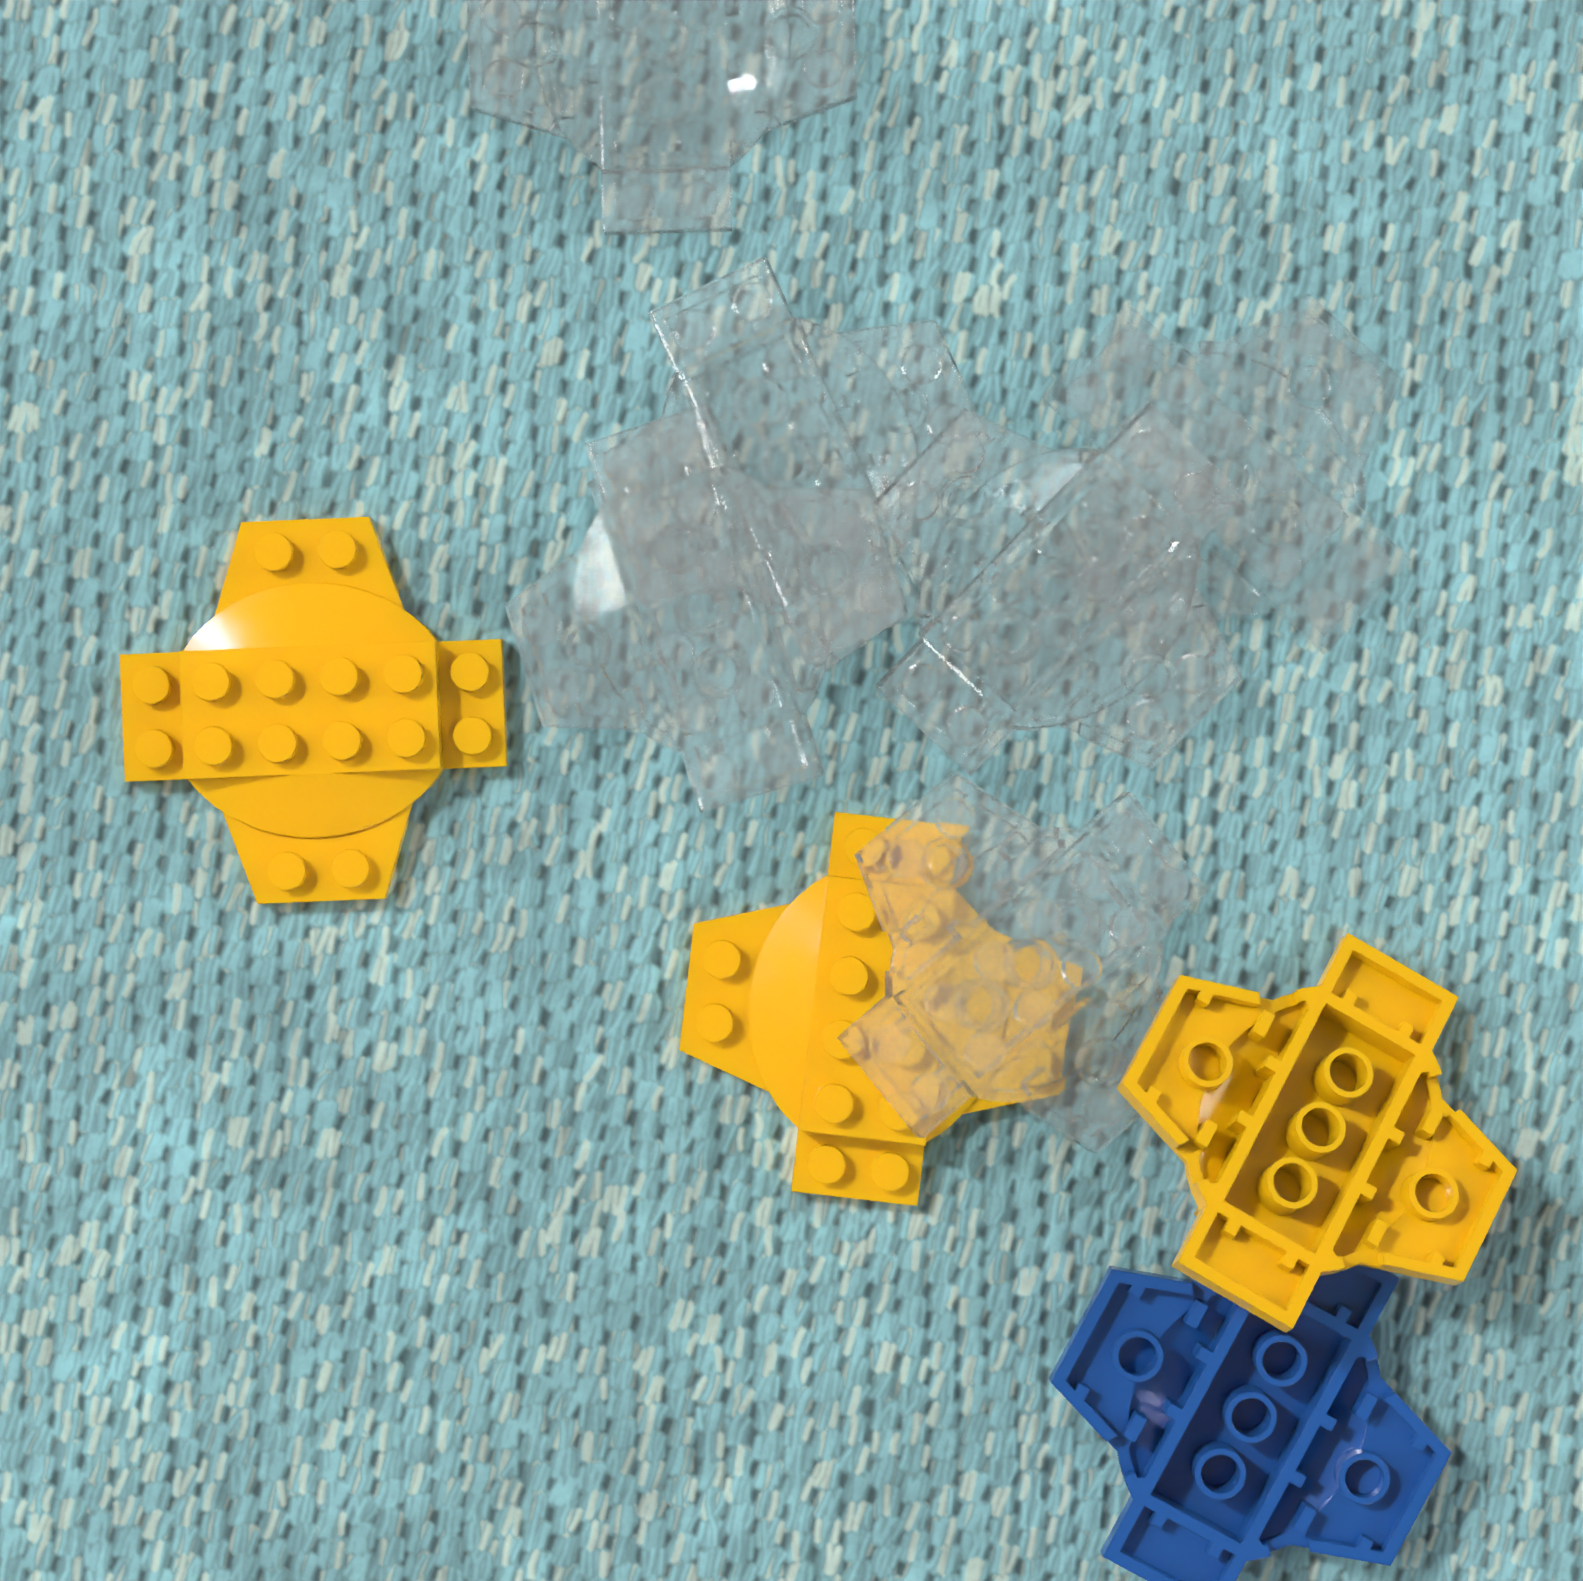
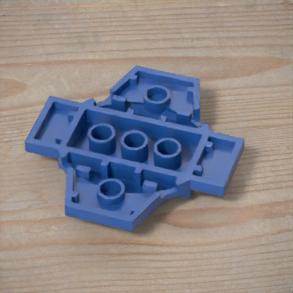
M1109 1265L1049 1376V1380L1103 1439L1106 1442L1108 1441L1117 1451L1121 1472L1131 1494L1100 1550L1102 1556L1147 1581H1236L1246 1561L1271 1557L1270 1552L1288 1545L1305 1547L1310 1552L1391 1566L1452 1454L1380 1377L1377 1351L1369 1335L1400 1278L1392 1272L1356 1265L1337 1273L1321 1275L1294 1328L1285 1333L1195 1280Z

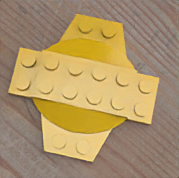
M370 517L241 522L215 615L193 636L185 649L169 653L119 655L125 782L188 779L206 800L223 812L257 904L387 898L413 803L435 784L445 769L508 766L503 639L438 641L424 624L404 609L399 596V590Z
M835 812L828 874L807 887L792 903L694 923L679 1050L768 1091L784 1115L798 1128L791 1185L792 1192L918 1206L926 1142L940 1135L962 1114L1059 1094L1073 967L984 926L970 905L954 890L962 826Z
M1349 933L1340 939L1315 987L1297 989L1292 994L1284 995L1274 1000L1261 998L1259 992L1184 975L1178 976L1171 985L1116 1088L1182 1160L1192 1196L1197 1204V1209L1193 1214L1197 1217L1171 1267L1285 1333L1294 1328L1319 1276L1344 1271L1356 1265L1453 1286L1464 1282L1516 1175L1517 1169L1461 1109L1454 1112L1442 1099L1437 1079L1442 1072L1432 1050L1459 997Z

